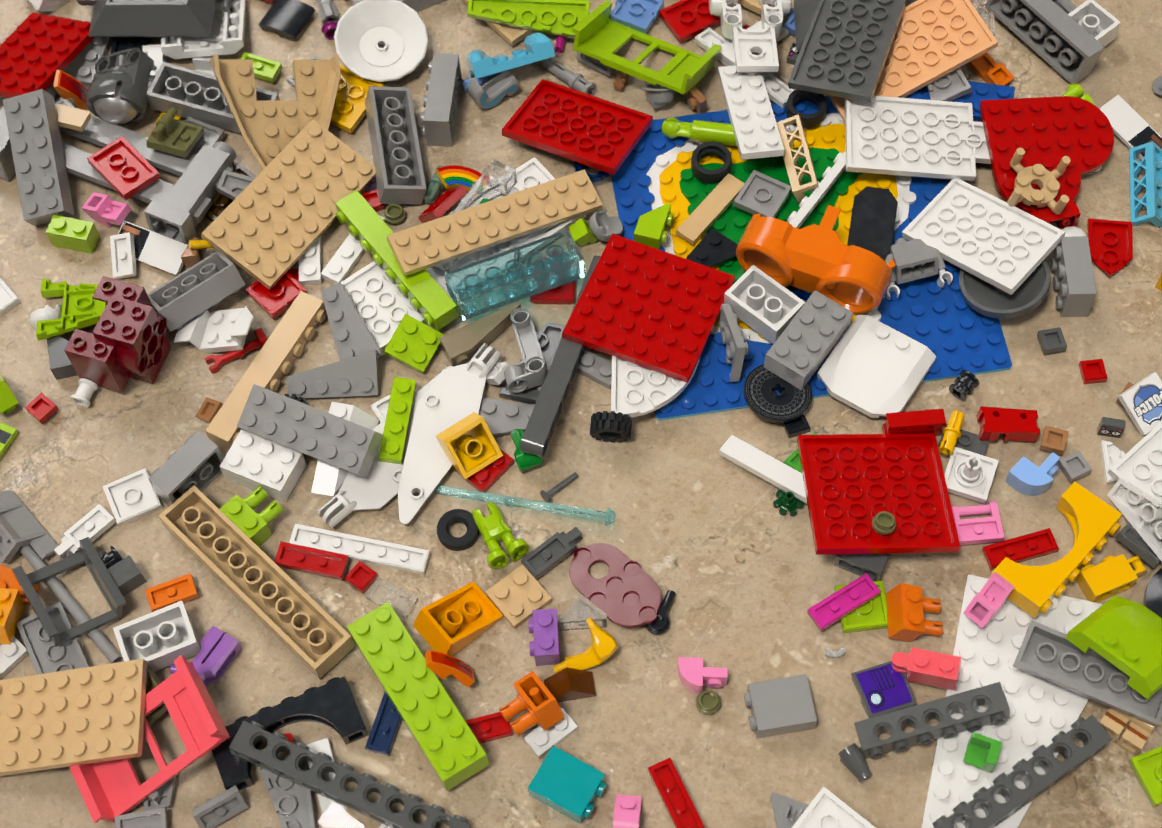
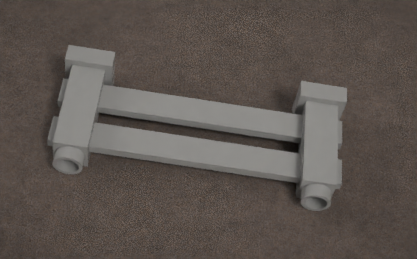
M53 81L45 91L54 98L58 92L53 87ZM3 106L0 110V179L10 182L16 172ZM94 116L91 117L83 132L59 126V131L103 148L123 136L152 166L180 176L175 185L158 179L132 197L149 203L144 213L150 231L187 245L189 240L197 237L195 228L213 205L212 201L219 193L217 186L223 171L234 172L232 163L237 156L236 152L231 146L221 141L215 142L212 147L204 144L197 155L189 153L184 158L147 148L146 140L149 137ZM62 143L68 173L115 190L88 163L87 158L93 154Z

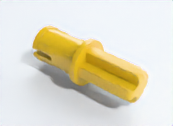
M958 410L951 413L948 425L943 429L944 437L938 449L940 453L948 455L949 452V455H953L957 439L961 437L960 429L965 417L964 413Z

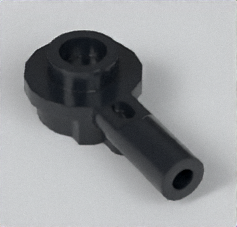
M667 591L657 613V619L651 624H645L646 629L651 634L662 635L668 630L669 618L667 613L676 596L674 591Z

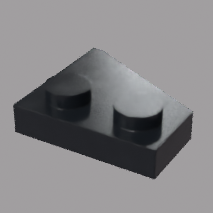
M712 228L686 259L711 268L727 264L730 259L737 257L736 248L738 244Z

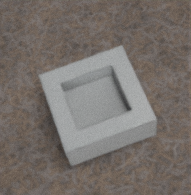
M1080 451L1062 458L1058 462L1059 467L1070 483L1090 474L1092 468Z

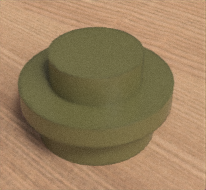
M390 204L384 211V218L390 224H399L405 218V210L399 204Z
M882 511L873 517L872 527L876 532L886 535L895 530L896 521L891 513Z
M702 691L696 698V707L703 714H714L720 708V697L714 691Z

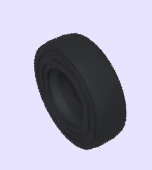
M453 509L443 514L439 519L437 535L439 541L446 548L453 551H462L468 549L476 542L479 529L472 513L464 509ZM457 522L465 524L467 527L466 533L462 537L451 536L449 528L452 524Z

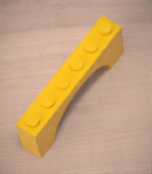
M1075 481L1061 496L1056 508L1066 517L1071 525L1074 536V545L1071 551L1062 559L1043 566L1022 565L1005 557L991 573L992 575L997 572L1015 586V589L1007 599L1034 619L1041 612L1043 614L1048 612L1053 605V598L1055 596L1057 598L1062 596L1067 589L1066 584L1068 581L1073 583L1081 572L1079 569L1082 565L1085 567L1089 565L1095 556L1093 553L1096 550L1100 552L1108 542L1106 538L1109 535L1114 536L1121 527L1119 521L1122 513Z

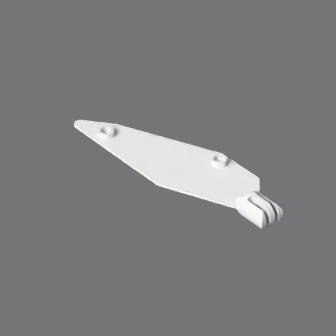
M485 342L469 363L443 369L417 403L398 487L399 521L401 524L406 525L410 523L453 466L440 446L436 435L473 412L479 414L487 375L502 356L500 351L497 350L495 352V348L488 347ZM414 493H420L419 496H413Z
M439 374L414 395L402 465L379 462L380 443L367 478L348 472L338 494L316 512L325 523H329L331 528H334L352 511L381 509L398 494L417 403ZM386 419L377 425L373 431L383 434Z

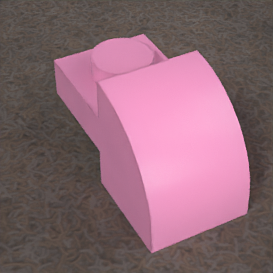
M96 192L92 193L82 207L85 213L93 220L109 228L112 224L120 225L132 210L128 204L112 201L108 195Z
M997 572L993 573L963 613L981 628H984L1004 606L1005 601L1015 589V586Z
M678 657L679 679L691 692L701 693L703 685H707L710 688L727 686V668L703 667V658Z
M616 794L613 828H639L641 796Z

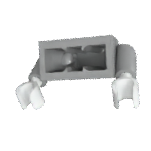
M900 238L890 247L891 254L887 255L885 262L889 264L890 259H892L896 265L894 270L891 269L892 277L886 290V298L890 300L889 292L891 291L897 294V299L899 298L900 289L895 285V282L902 284L937 275L938 272L940 276L937 279V285L943 288L945 285L943 279H946L949 285L952 282L953 276L950 272L945 271L946 265L940 251L926 245L921 239L907 241L904 238Z

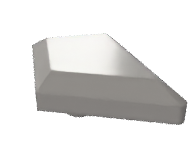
M177 775L144 799V811L171 808Z

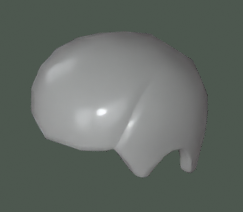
M606 210L594 212L589 220L591 233L603 242H608L612 233L621 235L623 232V224L619 217L608 216Z

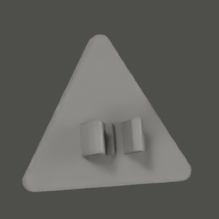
M772 793L770 796L777 828H792L809 806L777 793Z

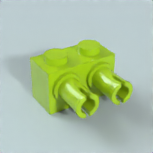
M258 486L245 499L240 498L236 494L219 509L258 547L272 535L269 523L284 512V509L275 500L260 513H256L253 510L269 497L261 486Z

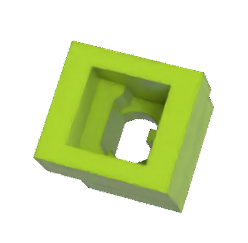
M583 218L578 219L568 227L574 242L581 247L598 241L591 233L589 222Z

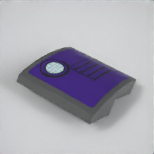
M892 661L851 673L852 681L861 697V704L868 718L917 705L905 674L896 672L892 668Z

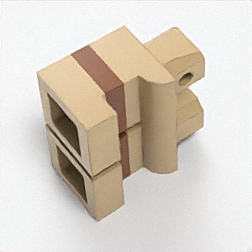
M1109 708L1099 722L1111 736L1113 743L1124 727L1127 726L1117 745L1134 756L1140 753L1154 729V726L1112 708Z

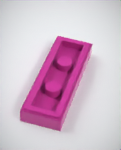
M866 573L809 608L807 613L820 631H823L879 596L881 591Z

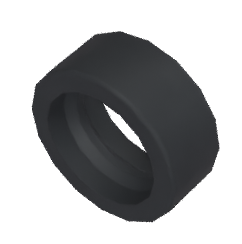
M794 90L787 100V118L799 114L803 128H813L819 125L826 115V97L819 93ZM801 101H809L816 104L819 110L813 114H803L798 112L794 105Z
M706 142L697 146L693 151L691 169L696 179L703 183L714 184L721 182L728 173L730 174L732 157L731 152L726 146L717 142ZM706 156H717L724 161V165L716 170H708L701 167L699 161Z

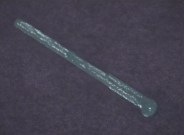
M438 485L435 488V494L603 521L606 526L611 525L616 518L615 512L611 508H607L605 512Z

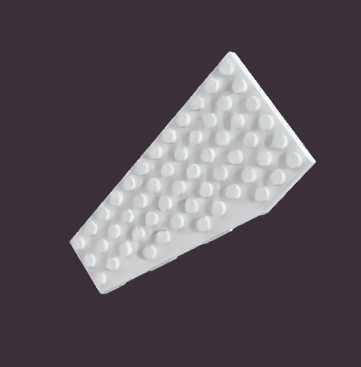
M970 574L967 575L952 654L953 656L961 657V670L956 691L946 689L945 697L1000 682L1010 708V718L1002 724L993 725L990 723L983 725L977 731H973L974 733L1002 742L998 760L992 773L963 763L966 748L973 732L966 730L958 732L952 738H937L921 828H933L932 824L943 815L948 818L954 813L952 811L953 808L962 801L969 803L974 799L973 794L982 787L990 788L994 785L992 781L1000 774L1005 773L1008 775L1014 771L1012 767L1022 759L1028 761L1033 757L1032 753L1043 744L1045 747L1053 743L1051 739L1059 732L1064 731L1067 733L1072 729L1071 725L1078 720L1089 698L1018 669L1013 664L1031 620L1068 634L1072 628L1103 604L1064 595L1060 598L1055 596L1052 600L1053 605L1046 614L1041 612L1034 619L1007 599L997 615L984 628H981L963 612L989 579ZM981 705L976 707L975 710L985 712L988 708ZM959 712L951 715L953 719H960L964 716ZM1059 752L1053 753L1055 758L1058 756ZM1034 767L1036 773L1045 775L1042 767ZM1014 781V784L1017 788H1026L1025 784L1022 781ZM994 795L997 802L1006 803L1002 795ZM1032 801L995 828H1018ZM974 809V813L978 817H986V813L982 809ZM954 823V828H965L962 823Z

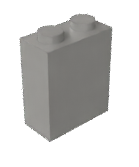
M806 674L748 684L747 693H744L746 708H751L752 716H749V725L751 731L756 732L757 738L816 728L817 719Z

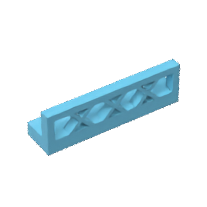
M1152 141L1129 149L1130 208L1133 226L1150 221L1158 228L1162 226V149ZM1145 151L1144 158L1140 163L1137 162L1136 154ZM1145 169L1146 174L1141 181L1137 180L1139 172ZM1144 187L1146 188V193L1139 200L1137 194ZM1143 206L1147 207V215L1138 217V212Z

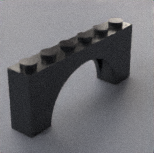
M344 676L332 678L325 685L318 688H308L304 691V694L297 697H287L280 704L273 707L261 708L258 713L252 716H243L236 719L235 723L225 727L230 737L211 751L225 789L228 790L236 785L238 790L241 791L253 785L251 777L252 763L231 754L229 746L243 721L248 723L255 721L265 727L264 730L270 733L297 722H317L335 730L342 737L346 745L369 736ZM264 741L257 742L254 748L258 750Z

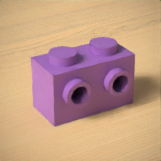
M557 609L532 610L533 619H528L529 633H534V641L529 642L530 656H535L536 666L559 664L560 649Z

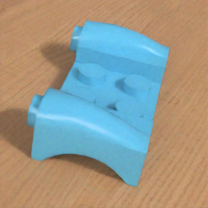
M532 33L525 39L526 50L519 49L513 51L512 56L508 57L504 56V54L491 57L482 50H473L466 56L470 76L474 75L477 79L555 57L552 41L543 33Z

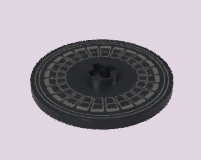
M764 364L753 369L744 383L743 393L749 408L759 417L771 422L784 423L796 420L807 411L811 402L812 391L809 382L800 390L764 368ZM774 390H778V392L781 393V395H777V392H775Z

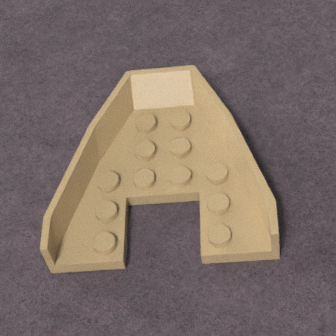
M214 54L209 61L234 120L263 169L312 119L325 129H329L341 76L339 55H334L331 60H293L292 67L296 100L257 101L253 60H219L218 54Z

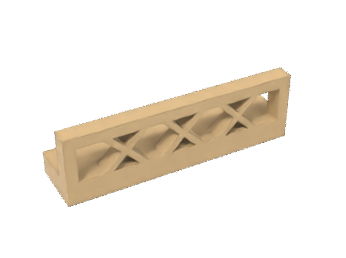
M798 114L776 123L784 147L783 158L792 192L799 203L806 196V191L817 188L819 185L801 118ZM797 123V128L793 134L790 133L786 126ZM795 140L802 142L798 151L794 150L792 146ZM799 157L807 160L802 168L797 165ZM805 174L811 177L812 182L803 185L801 179Z

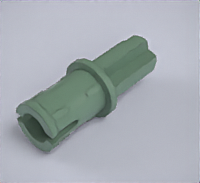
M436 171L433 177L429 179L428 188L424 195V202L430 204L435 202L439 192L444 189V185Z

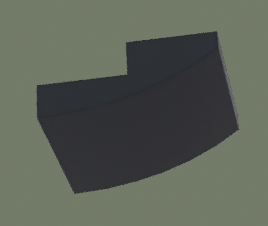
M276 0L258 25L262 30L277 32L280 38L295 39L316 10L314 7L298 0Z

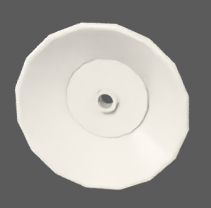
M363 0L353 5L338 21L334 35L337 55H339L345 67L363 79L376 82L398 80L413 72L424 59L429 42L426 25L418 13L398 0Z

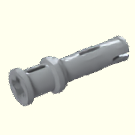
M552 58L541 61L543 68L566 82L569 88L592 96L594 95L597 87L596 84L585 80L582 74H574Z

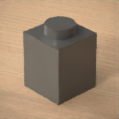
M130 555L107 569L122 596L127 595L147 582Z

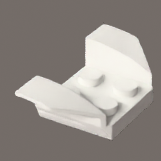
M247 306L244 308L212 311L211 313L206 310L199 317L192 318L184 323V326L178 329L174 342L189 341L197 349L205 353L243 350L246 336L254 319L253 311Z

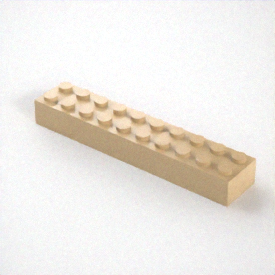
M195 485L159 515L164 527L319 679L355 647L351 635Z

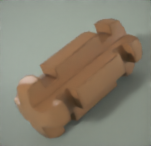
M619 71L615 79L616 82L613 83V88L620 92L623 91V87L626 86L631 75Z

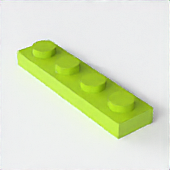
M394 377L383 431L384 436L378 457L379 462L402 465L416 389V380L399 377Z

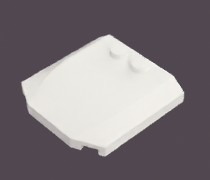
M216 0L210 37H162V54L173 59L213 56L214 54H218V56L235 54L244 46L246 0H233L229 12L222 10L223 0Z
M857 315L818 371L817 378L822 380L832 397L870 418H879V416H886V413L903 411L934 364L936 356L927 346L868 315Z

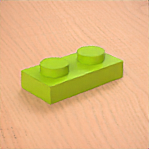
M244 52L240 59L253 60L254 78L271 83L275 82L282 70L280 62Z

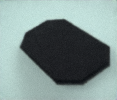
M867 186L854 196L847 246L855 245L869 250L883 260L887 255L891 254L890 247L893 241L898 206L897 200L889 189Z

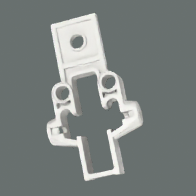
M709 0L710 14L720 17L722 35L727 39H733L736 72H778L779 61L776 38L781 35L783 15L790 13L791 0H759V4H763L761 13L762 30H745L742 28L741 4H737L738 0ZM733 3V5H736V6H735V7H729V6H727V4ZM757 52L760 55H753L752 53Z

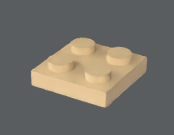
M523 564L485 591L486 596L502 613L514 630L533 616L532 610H542L552 602L550 595Z

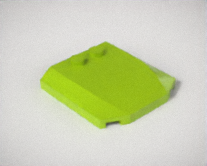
M1115 595L1068 632L1065 639L1084 653H1087L1091 648L1130 677L1127 685L1146 699L1152 697L1162 688V618L1143 604Z

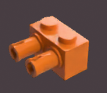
M900 583L886 593L889 639L911 642L922 634L936 637L942 634L943 628L937 627L943 626L942 622L924 619L923 613L924 611L938 614L941 610V605H937L941 603L940 599L923 597L922 587Z
M534 671L513 684L518 693L516 695L517 698L499 708L506 722H509V720L524 710L528 711L515 721L509 723L518 737L534 725H540L545 731L565 718L555 697Z

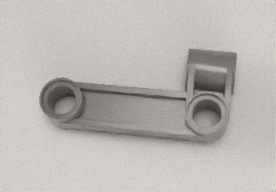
M518 308L510 315L523 361L508 366L504 371L508 390L512 393H520L524 390L543 385L548 373L530 312L526 308Z

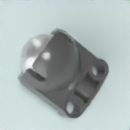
M139 48L122 50L100 58L95 64V78L87 91L86 101L88 110L96 117L112 124L127 125L141 121L147 111L148 99L146 93L150 73L154 67V60Z

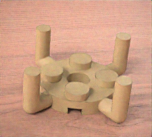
M1018 148L1010 161V166L1017 173V176L1014 180V191L1008 199V205L1013 207L1022 202L1028 206L1031 204L1038 205L1039 208L1048 206L1054 214H1061L1069 201V197L1062 195L1058 202L1054 200L1060 188V183L1056 179L1064 173L1071 159L1068 156H1064L1057 168L1051 172L1041 164L1024 168L1020 161L1025 154V150ZM1031 184H1037L1041 190H1035Z

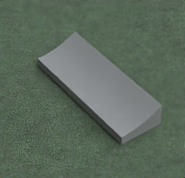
M1031 620L1013 664L1014 667L1154 727L1159 725L1162 718V688L1152 697L1146 699L1127 685L1130 679L1128 675L1090 648L1087 653H1084L1065 639L1067 634Z

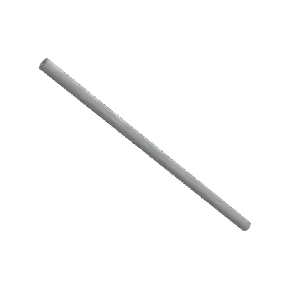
M30 545L19 548L21 554L35 571L47 566ZM56 576L44 581L79 625L91 620ZM98 628L86 633L110 663H117L122 660L120 654Z

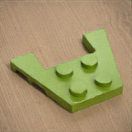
M42 279V298L63 296L60 319L37 321L36 336L38 341L97 324L107 305L106 302L92 298L98 285L80 283L79 286L68 285L67 281L58 284L51 283L50 279Z

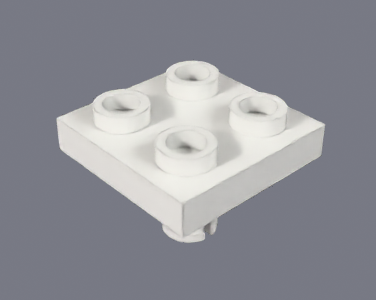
M955 447L944 474L948 492L985 504L999 460Z

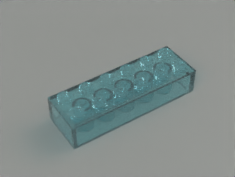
M564 230L444 273L448 293L452 301L457 305L458 313L462 321L586 277L582 254L568 230Z

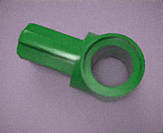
M517 428L511 432V437L516 447L514 457L520 472L542 465L543 462L540 456L520 451L524 431Z

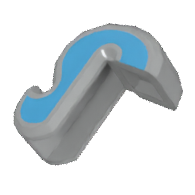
M509 70L499 72L482 86L473 77L468 84L467 91L477 106L481 109H490L499 104L506 94L507 96H512L518 90L519 82Z

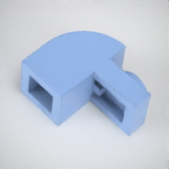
M1052 452L1037 467L1023 456L1009 471L1005 482L1022 494L1029 496L1041 495L1050 489L1054 480L1053 477L1059 470L1057 465L1060 457Z

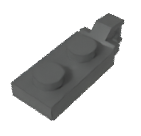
M574 527L567 534L564 531L561 533L557 532L522 558L521 563L537 580L573 553L577 548L576 544L583 539L582 533L577 527Z

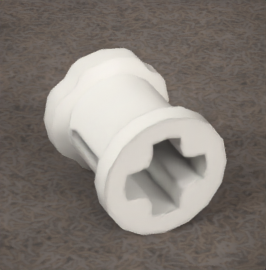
M80 378L78 381L79 386L70 399L76 405L87 408L91 404L90 398L93 392L97 391L98 385L91 380Z

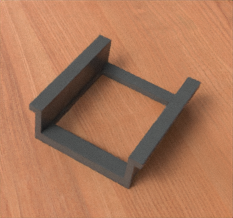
M89 537L79 540L80 552L27 575L22 566L12 569L49 639L53 640L55 647L123 617L122 606L126 605V601ZM85 563L110 606L111 611L59 634L33 585Z

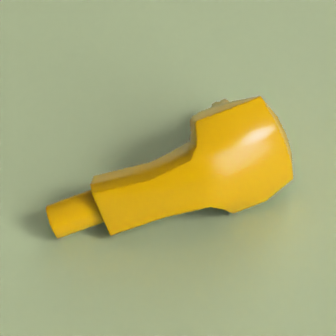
M592 618L586 619L592 637L590 647L580 654L564 657L565 661L552 666L555 674L565 668L584 670L603 663L618 649L616 639L612 634L598 626Z

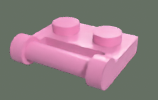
M996 501L988 502L985 505L965 507L951 505L960 545L1000 542L1004 540ZM980 514H989L991 516L960 520L959 517Z

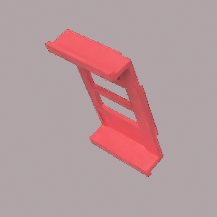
M180 655L174 660L178 671L145 696L143 734L160 769L159 772L141 784L129 758L69 766L93 822L97 823L100 820L115 822V816L127 814L154 791L230 737L200 675H198L193 663L186 661L184 656ZM163 703H165L187 749L186 752L169 764H167L146 719L147 715Z

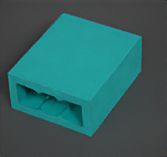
M552 746L527 789L529 796L581 824L584 818L589 819L595 808L593 802L597 796L601 797L607 784L605 783L604 773Z

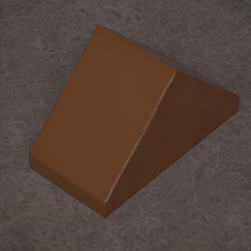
M565 668L544 679L545 686L555 697L557 703L596 696L592 672Z

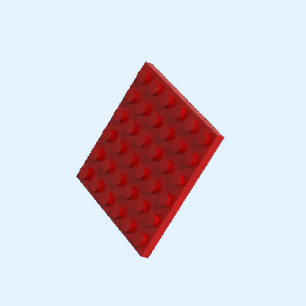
M612 233L562 332V338L688 383L718 319L721 304H724V293L734 284L735 276Z
M935 433L798 435L797 445L816 555L959 552V538ZM886 511L894 516L896 528L892 533L884 535L873 529L872 519L879 512Z

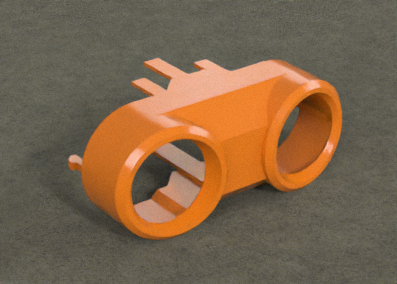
M828 205L820 225L813 224L801 229L795 228L790 223L776 218L761 217V214H755L752 220L749 221L736 248L737 259L745 272L754 265L784 287L790 285L810 293L816 290L852 311L853 314L866 313L880 305L892 277L891 269L894 270L896 264L892 259L887 264L881 257L864 248L842 244L837 232L832 230L841 209Z

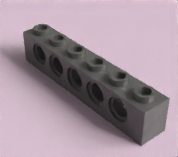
M997 682L855 722L854 725L865 759L869 757L870 759H877L884 756V753L902 752L907 750L909 746L916 744L927 745L933 742L934 739L941 737L945 739L952 738L958 732L966 730L969 732L977 731L983 725L990 723L993 725L1002 724L1010 718V708L1001 683ZM982 705L987 707L988 710L978 712L975 708ZM956 712L964 715L960 719H953L951 717ZM931 719L939 721L936 726L926 724ZM906 726H912L915 728V730L911 733H905L902 731V729ZM881 733H888L891 735L886 740H881L878 738V736Z

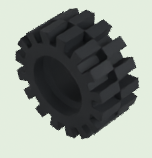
M607 411L593 413L591 416L590 436L599 441L603 440V442L628 441L631 438L632 418L628 417L629 415L627 414L623 415L621 412L615 413V411H611V413Z

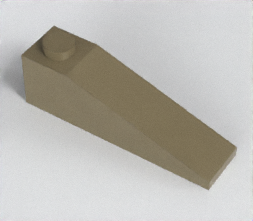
M517 301L440 337L441 349L450 365L454 367L469 363L484 342L489 346L512 325L510 315L514 310L521 308L520 302Z

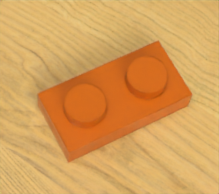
M191 573L145 589L152 612L179 601L184 603L199 597Z

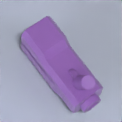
M212 626L200 641L202 649L192 661L205 687L210 683L218 682L242 649L240 643L235 638L225 634L215 626ZM171 664L170 673L174 674L178 670L175 664Z

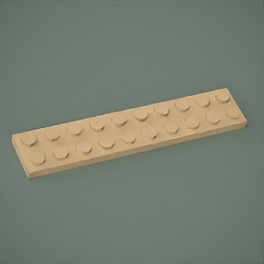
M584 169L387 235V241L403 275L407 276L600 210L603 204Z

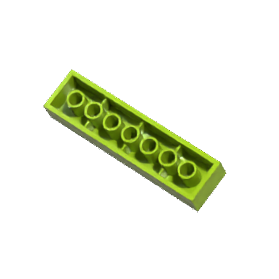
M389 602L346 626L355 645L446 791H449L490 765L483 748L434 672L426 666L424 656Z

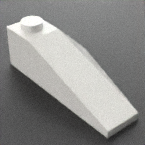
M337 402L331 403L329 413L371 430L379 425V419L354 405ZM318 459L311 493L313 495L333 498L339 492L349 471Z
M1119 479L1107 496L1162 562V502L1125 479Z

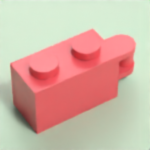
M911 647L910 654L896 652L892 655V668L896 672L907 674V680L910 682L956 691L961 670V657Z

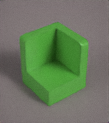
M973 732L966 748L963 763L992 773L998 760L1002 742Z

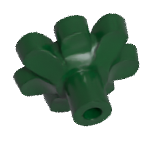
M778 490L775 494L778 499L773 502V507H780L779 514L783 516L789 511L790 516L794 517L797 515L796 508L802 509L804 507L803 501L794 497L792 492Z

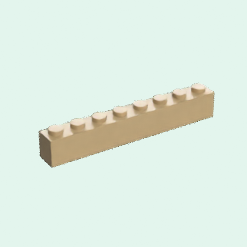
M302 291L299 293L206 428L205 432L213 443L228 450L231 448L241 431L237 424L254 384L273 392L277 391L281 379L290 372L292 363L296 357L302 354L306 342L313 338L315 329L319 323L325 320L327 312L324 301Z

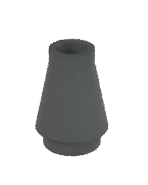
M855 743L838 753L841 758L839 761L859 782L872 775L861 747L858 748Z

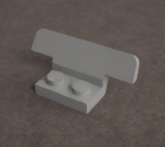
M10 490L0 492V561L2 563H9L19 548L31 545L42 560L55 554L54 549L57 547V544L15 493Z

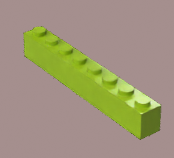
M357 190L335 203L338 211L336 212L338 220L348 226V231L353 238L357 237L360 240V245L364 251L370 252L373 255L372 258L375 264L385 269L384 272L391 282L394 280L397 283L399 292L403 296H408L412 307L416 311L420 310L428 326L432 325L438 331L459 317L457 305L426 269L407 276L403 275L387 241V235L394 232Z

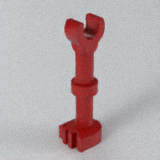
M259 328L254 331L257 339L244 344L243 350L229 351L223 355L207 356L205 361L208 365L215 363L209 367L210 372L215 374L220 371L225 363L237 357H245L244 354L254 349L262 348L268 340L263 329Z

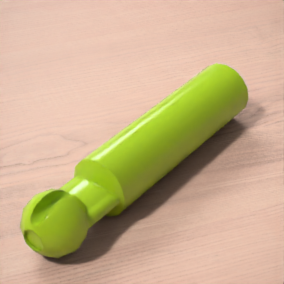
M674 117L668 118L662 123V133L668 138L681 136L689 137L691 141L717 142L722 145L737 146L731 124L693 120L692 123L681 122Z

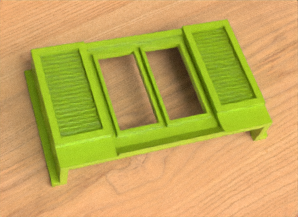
M606 0L572 29V32L576 33L573 50L600 60L601 64L653 85L657 83L681 94L690 91L714 67L716 55L722 50V46L714 44L703 56H700L610 20L613 3ZM632 38L649 44L633 61L615 55ZM657 48L675 55L659 72L640 65Z

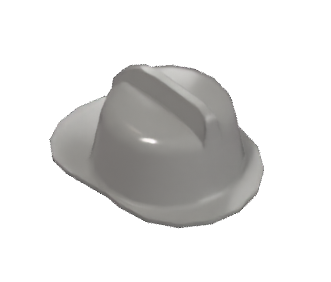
M657 83L656 85L648 84L641 87V89L645 90L647 100L654 109L664 107L667 103L672 102L675 96L674 90Z

